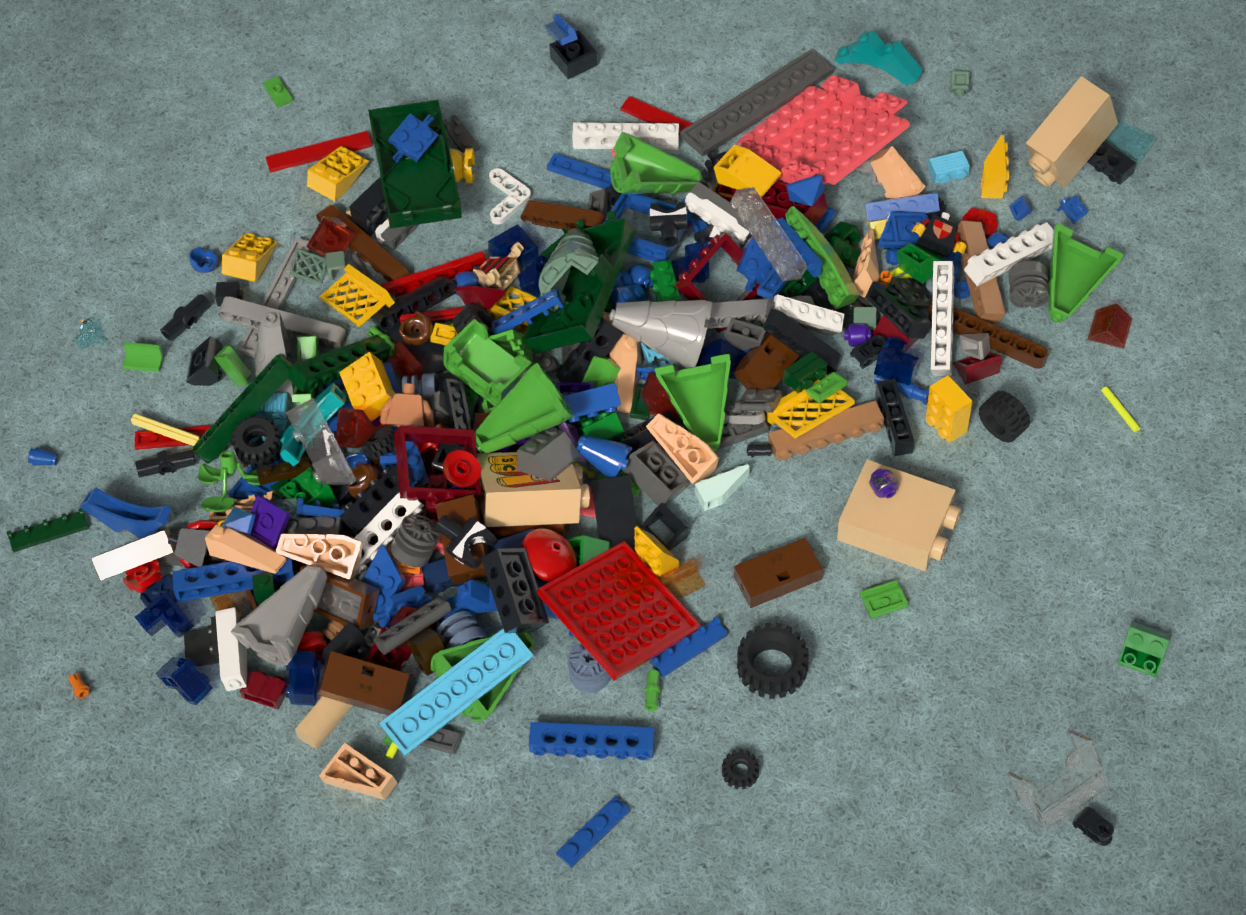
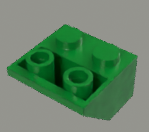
M912 243L896 252L900 270L921 283H925L933 277L934 261H947L936 253Z
M606 410L598 412L599 416L588 418L582 416L580 421L572 424L575 425L580 437L583 435L585 437L592 436L607 440L624 432L616 412L606 414Z
M308 468L279 489V492L295 508L297 507L298 498H303V504L314 506L315 500H319L320 507L330 508L333 503H337L330 486L311 468Z
M584 535L565 538L574 549L577 560L576 567L610 549V542Z
M1132 622L1118 664L1157 678L1172 635Z

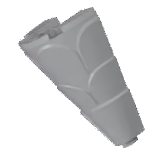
M695 300L617 303L615 310H611L609 320L612 321L613 326L635 341L642 342L656 353L663 355L680 367L688 369L695 367L707 332L712 302Z
M279 311L266 313L261 318L256 349L255 376L276 355L282 354L286 359L287 356H291L290 338ZM287 379L275 393L286 392L289 401H292L294 384Z
M306 566L282 585L277 592L261 603L258 608L240 621L231 630L233 636L247 649L251 647L252 650L257 651L258 657L276 665H287L296 653L305 629L312 618L313 611L317 609L328 579L326 571L319 566Z

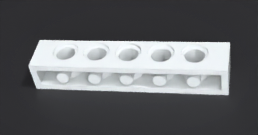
M573 123V149H613L620 134L625 132L660 150H679V124Z
M1047 222L1042 225L1037 224L1030 231L1025 230L1018 237L1015 238L1013 236L1009 238L1004 244L1002 242L998 243L993 249H986L979 256H972L967 261L968 265L964 271L976 286H979L1009 271L1018 262L1029 261L1051 250L1054 230Z
M934 261L931 371L932 375L952 376L953 261Z
M398 493L354 538L362 541V549L365 553L364 557L361 558L356 575H361L367 569L366 565L371 560L373 561L381 544L387 546L392 544L404 517L413 514L420 515L422 513L424 505L419 500L409 501L401 499L400 493ZM401 507H405V515L399 517L398 510ZM387 521L392 522V528L389 531L384 530V524ZM377 535L378 542L375 545H371V537Z

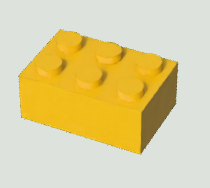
M368 352L339 373L356 415L369 424L381 416L382 407L389 398H393L395 393L382 361L371 352Z
M948 375L929 388L926 422L929 426H934L938 430V435L942 439H946L951 443L968 432L972 400Z

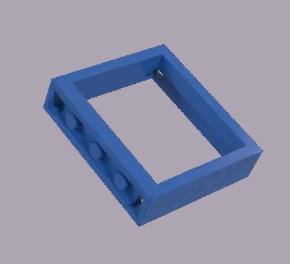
M622 193L611 211L614 210L616 214L615 220L621 218L626 208L650 215L652 202H656L659 208L663 210H672L676 205L640 194ZM686 209V212H687V228H688V226H689V224H690V214H691V212H690L688 209ZM677 230L678 243L686 230ZM633 237L627 253L653 262L669 260L678 243L673 247H666Z

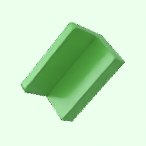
M124 342L123 346L126 355L122 365L123 369L160 372L164 356L159 345Z
M226 345L214 358L235 385L246 386L248 384L246 379L252 373L231 346Z
M594 356L582 382H594V388L613 384L621 368L612 359Z

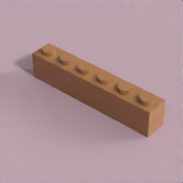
M961 221L956 228L960 242L967 245L964 255L961 254L964 269L968 265L967 261L972 256H979L983 251L989 249L981 222ZM965 272L976 317L991 324L999 323L1005 316L1006 309L1003 306L997 277L976 286Z
M876 401L845 409L796 439L783 429L768 433V444L771 445V450L776 460H787L792 455H803L815 448L823 449L828 444H839L851 437L859 438L868 432L876 433L883 428L884 417ZM791 426V428L794 429L795 431L802 427V426Z

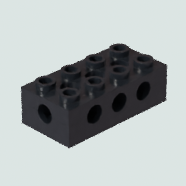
M525 548L496 549L481 558L505 634L534 632L549 623L543 601L537 594L538 586Z

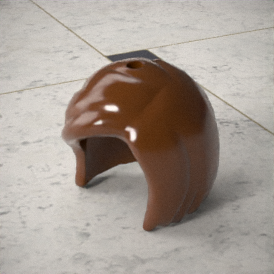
M416 311L415 314L417 315L414 318H409L402 322L399 333L406 344L419 346L430 340L433 332V323L424 313Z
M360 463L354 468L347 469L356 482V485L347 486L350 494L356 498L355 496L363 489L367 491L370 488L368 484L374 478L380 479L382 474L376 466L369 463Z

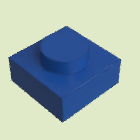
M1023 195L1009 206L1014 219L1017 221L1022 220L1033 211L1027 198Z

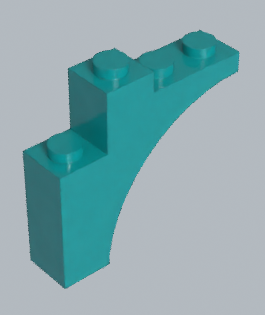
M874 30L867 33L863 32L859 35L858 41L839 48L838 54L834 59L838 64L862 63L874 66L889 73L903 85L917 82L923 71L899 41L885 45Z
M334 383L311 401L309 405L305 406L300 412L299 419L282 432L280 454L283 460L290 463L293 467L299 463L304 450L320 428L345 404L347 395Z

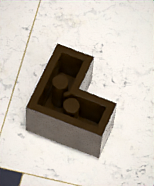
M427 627L406 642L422 673L429 676L434 673L431 671V659L439 651L445 650L443 645L445 640L440 633H436L434 629L431 630Z

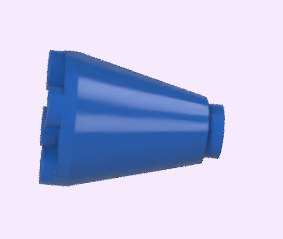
M583 435L576 445L579 453L607 478L619 477V470L625 469L628 460L625 458L629 456L632 447L625 443L592 436L585 437Z

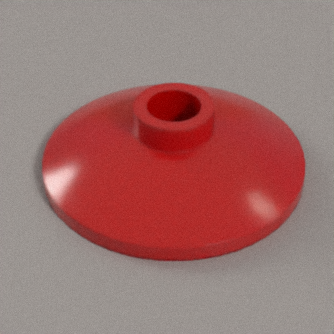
M456 450L445 457L443 472L452 484L459 487H469L474 485L480 478L481 466L476 457L471 453Z

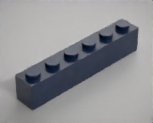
M534 528L497 540L498 543L494 547L488 544V553L496 549L521 548L523 539ZM445 558L422 567L427 588L431 593H442L447 588L459 587L465 583L462 582L454 585L448 576Z

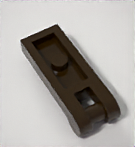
M302 455L299 463L294 467L290 463L283 461L280 464L266 465L258 468L256 473L259 484L264 485L297 477L308 468L312 469L309 457Z

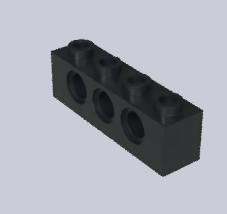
M1105 141L1086 162L1092 165L1097 172H1102L1108 176L1110 181L1116 182L1119 185L1134 173L1136 162Z
M872 282L865 298L907 338L924 339L932 323L888 282Z
M601 317L594 338L580 342L577 348L570 352L567 361L558 368L555 376L560 382H582L593 357L600 356L605 358L623 333ZM599 336H602V339L599 342H596V339ZM587 351H591L589 356L584 357ZM579 365V369L573 372L574 367Z
M895 378L876 382L875 396L884 417V425L893 455L900 456L913 453L914 438Z
M397 464L392 468L387 466L381 472L382 477L380 479L374 478L368 484L370 488L367 491L364 489L355 496L357 500L354 503L350 501L342 508L344 512L339 517L355 534L399 493ZM360 506L364 508L365 512L360 509Z

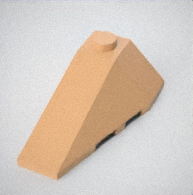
M869 229L863 238L860 248L861 253L852 277L857 291L864 298L872 282H878L880 276L873 229Z
M623 334L610 350L609 359H612L621 368L614 382L621 406L617 407V412L630 413L639 381L637 367L642 366V353L639 342Z
M657 414L646 426L692 484L707 479L716 470L719 457L711 447L662 414Z
M215 525L205 537L209 554L214 557L275 574L286 562L284 556L276 553L275 550L248 533Z
M281 534L276 553L314 567L319 566L325 571L351 579L356 576L362 558V541L346 535Z

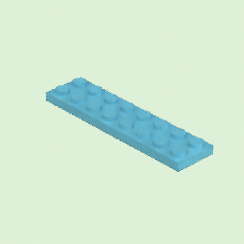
M502 629L381 721L379 725L405 757L465 711L474 701L482 698L526 664L534 655L516 633L505 634L504 629Z

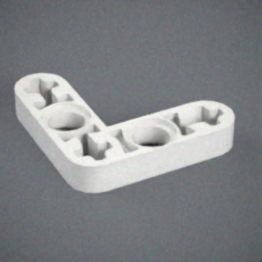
M496 168L489 173L490 182L509 195L490 212L491 222L499 225L508 220L531 199V192L528 187L504 170ZM513 184L515 187L508 189L506 185ZM514 204L515 207L507 208L506 205Z

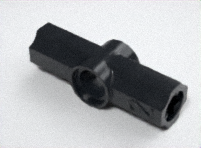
M198 294L185 307H178L173 314V318L160 329L161 334L169 341H173L186 328L190 329L193 323H197L198 317L211 306L210 302L204 295Z
M192 448L173 453L163 450L158 452L155 457L135 462L139 478L158 473L160 475H165V473L169 472L174 473L176 469L196 465Z

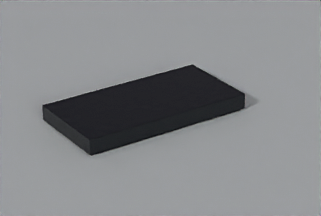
M819 278L801 293L802 296H811L816 306L843 313L842 327L848 329L850 323H854L855 307H873L861 297H858L855 302L835 309L829 302L825 289L821 287Z
M401 324L385 331V334L390 336L391 341L399 346L400 353L421 376L425 373H444L447 371L443 362L444 345L431 342V338L425 344L419 346L406 344L399 333Z
M630 475L591 480L599 539L610 542V549L625 541L635 552L634 528L637 526Z

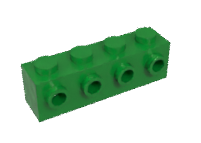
M671 260L652 262L653 270H650V279L654 281L653 292L657 294L656 302L681 301L678 288L675 286L676 279Z

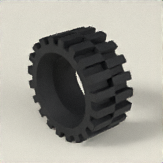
M765 623V628L763 629L760 625L755 626L754 633L749 630L746 633V638L742 637L737 650L739 679L742 678V684L745 687L749 685V691L753 694L756 690L759 691L758 696L763 698L765 694H769V699H775V694H779L780 698L786 697V691L790 695L793 694L796 686L800 688L803 685V680L807 677L809 651L806 648L804 638L800 640V633L797 631L792 634V627L786 626L785 629H782V624L776 623V627H771V623ZM778 650L790 658L792 666L781 676H766L755 668L753 661L763 651Z

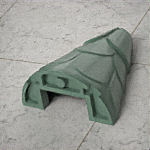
M574 228L569 230L560 240L540 274V296L557 288L560 293V299L564 302L566 296L562 294L572 265L586 275L595 267L599 258L588 234ZM557 304L549 309L555 312L559 306Z

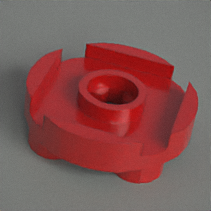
M970 208L962 218V221L981 222L986 239L997 231L998 222L996 214L993 212Z
M154 559L125 572L127 576L126 578L123 577V581L129 590H136L137 593H142L148 586L163 578L162 567L158 560Z

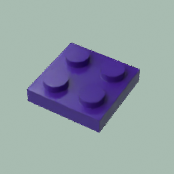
M258 495L251 510V513L255 514L251 534L249 535L275 549L278 546L281 534L285 531L291 512L266 497Z

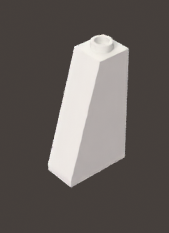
M235 607L216 611L220 677L227 691L247 687V648L231 633V630L241 621Z

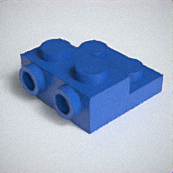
M627 271L619 273L609 297L614 310L617 303L648 300L644 289L640 284H633Z

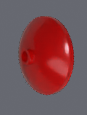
M536 529L528 533L523 539L521 548L526 549L533 574L540 579L551 582L576 568L577 560L574 549L559 533L549 529Z

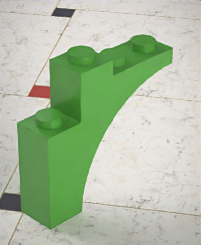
M318 335L297 337V363L319 355ZM295 386L292 402H297L298 406H303L304 408L319 395L318 387L302 393Z

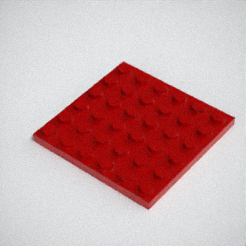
M625 541L547 583L537 591L540 598L614 681L681 642L685 636H690L701 626Z

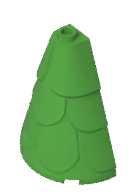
M622 132L615 144L613 152H616V155L614 156V161H611L610 177L614 189L619 193H687L693 189L699 180H703L701 171L675 156L665 153L655 146L649 145L629 133Z
M1059 223L1056 224L1053 231L1051 280L1049 281L1048 315L1052 321L1057 323L1065 321L1089 298V294L1104 281V278L1121 262L1124 255L1108 246L1102 252H1099L1071 239L1074 230Z
M725 354L711 357V364L674 371L673 365L654 368L658 381L682 418L683 425L687 431L706 442L716 453L720 448L725 420L724 408L728 391L730 355Z
M538 363L530 367L497 408L492 410L475 431L476 448L480 453L484 451L488 454L517 444L519 440L534 436L541 431L562 424L574 417L569 404Z
M529 632L516 633L531 652L535 645ZM495 634L489 638L441 650L433 655L431 671H435L437 676L434 680L449 671ZM522 667L482 698L474 701L461 715L463 717H472L471 720L474 722L485 720L492 714L502 695L507 691L513 678Z

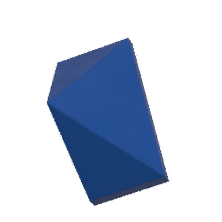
M821 174L786 185L790 201L808 206H813L825 190Z
M234 507L221 526L251 534L255 514Z

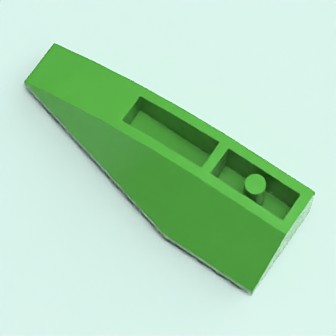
M794 206L790 207L785 214L787 223L791 225L794 231L822 260L821 275L818 277L821 287L828 294L829 302L835 309L855 302L860 294L833 247Z

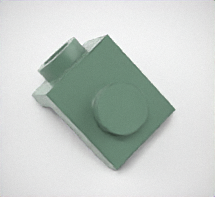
M952 71L951 92L956 96H963L969 91V72Z

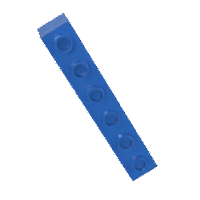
M284 556L286 562L276 574L273 573L276 585L285 584L295 576V564L292 558ZM232 561L182 569L172 572L173 591L177 602L251 590L253 589L252 575L267 573L268 571Z
M531 722L529 751L538 756L552 753L559 757H563L566 754H574L580 758L586 757V755H595V757L601 759L607 756H615L617 759L636 757L638 760L653 758L654 727ZM548 739H555L553 742H547ZM571 739L575 740L574 743H568L567 741ZM591 740L596 741L594 744H588L587 742ZM611 741L616 742L615 745H609L608 743ZM631 742L637 743V745L630 746L628 744Z

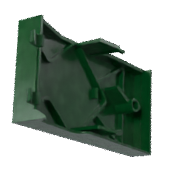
M439 100L368 110L390 229L462 218L461 200L454 176L453 163ZM409 114H412L420 121H424L427 115H431L434 120L429 124V127L438 134V138L418 162L405 155L399 162H396V159L394 161L392 157L398 150L388 141L390 136Z
M614 210L607 212L608 220H605L603 224L584 229L583 220L576 221L577 229L582 230L591 238L592 245L599 258L598 263L587 275L572 265L562 294L566 296L563 302L564 307L561 309L558 307L555 312L548 309L550 313L548 316L541 312L532 317L533 323L528 326L523 341L534 354L594 338L636 232L625 218L615 220L616 214ZM564 227L562 228L564 235H566L569 230Z

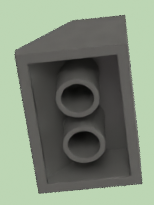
M551 427L538 433L517 450V470L552 481L578 460L580 453L564 431Z
M654 441L633 452L628 457V463L623 470L627 475H630V478L657 506L661 503L665 506L668 505L691 484L677 464Z

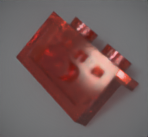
M401 342L394 345L395 357L388 360V363L391 362L393 371L401 380L403 376H409L410 380H412V375H417L420 381L423 375L421 364Z

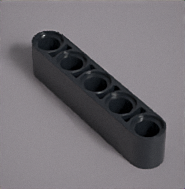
M444 275L438 276L394 300L395 303L391 307L383 306L372 316V321L381 329L390 330L401 324V315L413 314L416 311L423 312L455 294L457 285Z
M771 309L763 325V329L801 357L812 351L818 358L820 357L826 361L827 372L836 373L841 360L839 352L780 310Z
M672 412L662 413L663 416L676 423ZM654 417L607 440L631 446L632 450L629 456L651 441L657 444L659 442L646 427Z

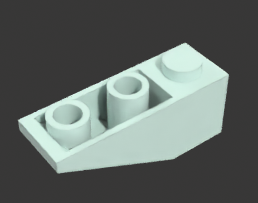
M749 465L737 466L731 471L719 473L715 477L703 479L696 483L695 494L703 510L706 511L722 505L749 477Z

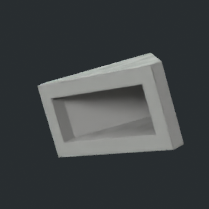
M989 333L960 335L961 349L964 354L982 360L990 353Z

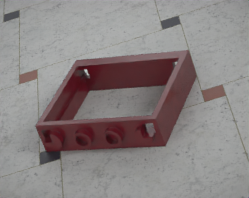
M726 232L721 235L716 234L714 238L710 239L709 246H705L699 252L700 256L689 263V269L683 271L680 274V279L675 283V286L689 301H708L691 280L720 247L739 265L743 251ZM754 284L751 292L745 290L737 301L753 300L757 295V289L760 284ZM727 327L714 328V329H715L718 333H720V332H722V331L727 330Z
M399 426L394 433L401 499L409 501L422 499L427 502L442 500L446 502L469 495H474L476 499L479 498L481 495L480 478L474 485L469 486L468 490L410 487L405 442L463 445L464 451L471 453L477 459L474 430Z

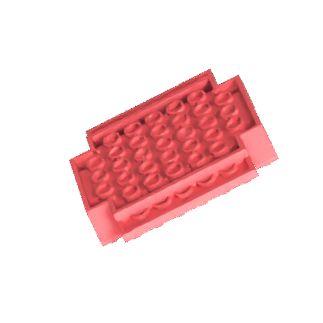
M833 75L822 83V87L825 90L815 86L807 87L804 92L794 97L793 100L782 106L781 109L770 115L761 124H758L753 130L739 139L737 143L739 146L751 150L779 170L782 175L776 181L790 184L821 174L824 185L827 183L835 185L910 127L908 120L896 116L907 105V100L884 92L877 94L873 99L860 94L858 83Z

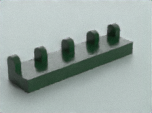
M80 508L77 513L67 516L64 513L61 518L51 521L45 519L42 524L32 527L26 525L24 529L13 533L11 530L7 531V535L14 553L87 530L89 527L85 513Z

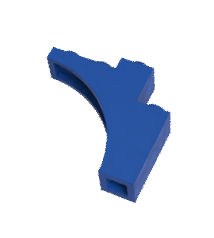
M97 487L87 493L80 505L81 509L115 532L125 529L139 539L159 532L158 527L167 524L170 519L168 515L172 510L166 505L143 507L127 503L101 491Z

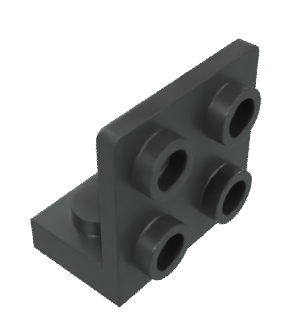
M894 278L890 283L915 308H929L933 302L932 295L927 290L925 283H921L916 279Z
M216 616L211 617V625H208V628L184 632L185 663L187 668L219 663Z

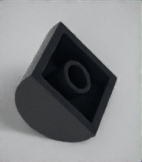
M210 336L191 352L186 383L210 386L220 381L222 372L219 371V367L221 366L214 358L223 349L219 340Z
M348 622L323 650L321 664L325 666L327 656L331 651L353 658L357 655L360 658L367 650L365 647V637L352 623Z

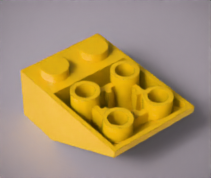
M1004 135L1000 136L984 161L981 177V198H1003L1004 192H1007L1009 170L1006 169L1008 167V156L1005 153L1008 150V143L1004 142Z
M733 145L714 166L719 184L762 197L782 175L779 170L751 150L738 145Z
M340 146L308 169L307 187L336 201L353 185L369 163V160Z
M252 233L244 234L222 254V274L256 282L261 277L278 241L268 237H258Z
M638 526L634 528L635 553L661 582L679 570V560L654 535Z

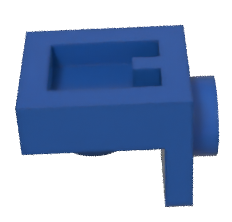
M1076 195L1071 199L1066 197L1059 202L1061 206L1056 209L1058 212L1063 210L1073 224L1089 213Z
M388 451V454L380 456V464L383 470L387 466L392 468L397 464L396 451Z

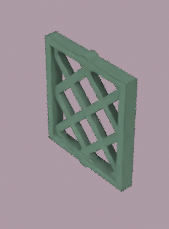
M296 249L289 275L321 285L324 273L326 272V258ZM299 254L302 259L297 261L296 257ZM311 258L314 263L309 265L306 260ZM304 261L306 267L301 268L299 263ZM323 262V263H324L323 269H321L318 264H320V263ZM294 265H297L299 270L294 272ZM316 265L318 271L313 272L311 267ZM309 269L311 274L306 276L304 270ZM321 273V278L318 280L316 274Z

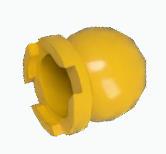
M450 148L456 183L464 179L466 184H474L475 174H472V165H475L474 150L466 149L465 153H462L457 149Z

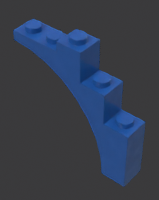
M469 580L459 586L458 594L446 600L449 602L451 612L439 619L438 622L442 623L449 616L461 611H469L472 614L498 611L490 587L474 580ZM536 580L538 589L546 585ZM543 601L547 616L558 619L555 613Z

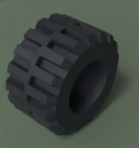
M468 303L452 320L457 334L475 319L479 323L482 322L486 325L488 337L494 335L492 332V322L495 319L484 308L475 303Z
M1005 391L995 392L979 407L978 413L984 427L994 437L1003 442H1013L1030 426L1031 422L1028 411L1015 396Z
M255 415L254 418L248 416L247 420L244 421L242 419L239 421L240 425L236 424L234 427L235 431H232L233 438L231 439L239 460L243 461L246 466L250 464L252 468H256V465H259V468H261L264 464L270 465L272 460L276 461L278 459L277 455H280L282 444L280 432L273 420H268L266 416L260 418L259 415ZM264 436L267 438L258 447L248 446L249 441L254 437Z

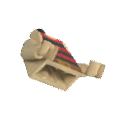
M517 242L511 247V252L507 257H489L482 265H475L473 272L478 276L479 284L485 288L505 290L520 274L516 259L520 256L524 247Z

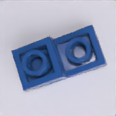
M637 367L638 378L644 381L657 380L653 367Z

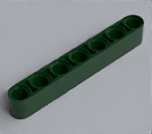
M282 354L276 355L196 442L192 452L207 464L212 462L233 438L232 431H235L234 427L236 424L240 425L239 421L242 419L244 421L247 420L248 416L252 418L288 379L292 363Z

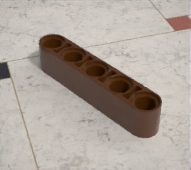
M533 200L527 201L520 216L524 222L529 221L534 225L556 229L564 227L568 230L577 228L576 221L583 220L585 229L603 224L606 219L604 214L598 211Z

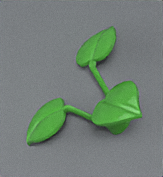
M233 451L220 453L221 469L201 464L198 472V479L201 483L214 484L219 480H223L222 497L213 496L206 498L201 503L202 509L212 512H223L234 506V499L226 498L227 478L230 474L235 473L237 468L243 479H247L248 484L260 485L256 470L245 474L240 466V462H236Z

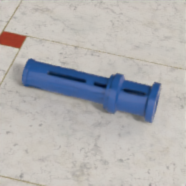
M878 372L875 376L874 384L878 381L894 378ZM895 379L900 393L905 394L908 399L913 398L921 401L924 405L927 404L929 388L924 389L917 386L916 383L909 384Z

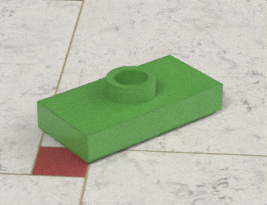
M278 76L262 82L263 87L277 108L293 102L291 95Z
M833 372L808 388L806 393L809 397L821 403L847 386V380Z

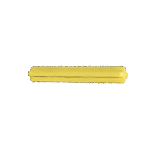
M134 414L131 418L134 425L192 446L200 439L198 435L139 414Z

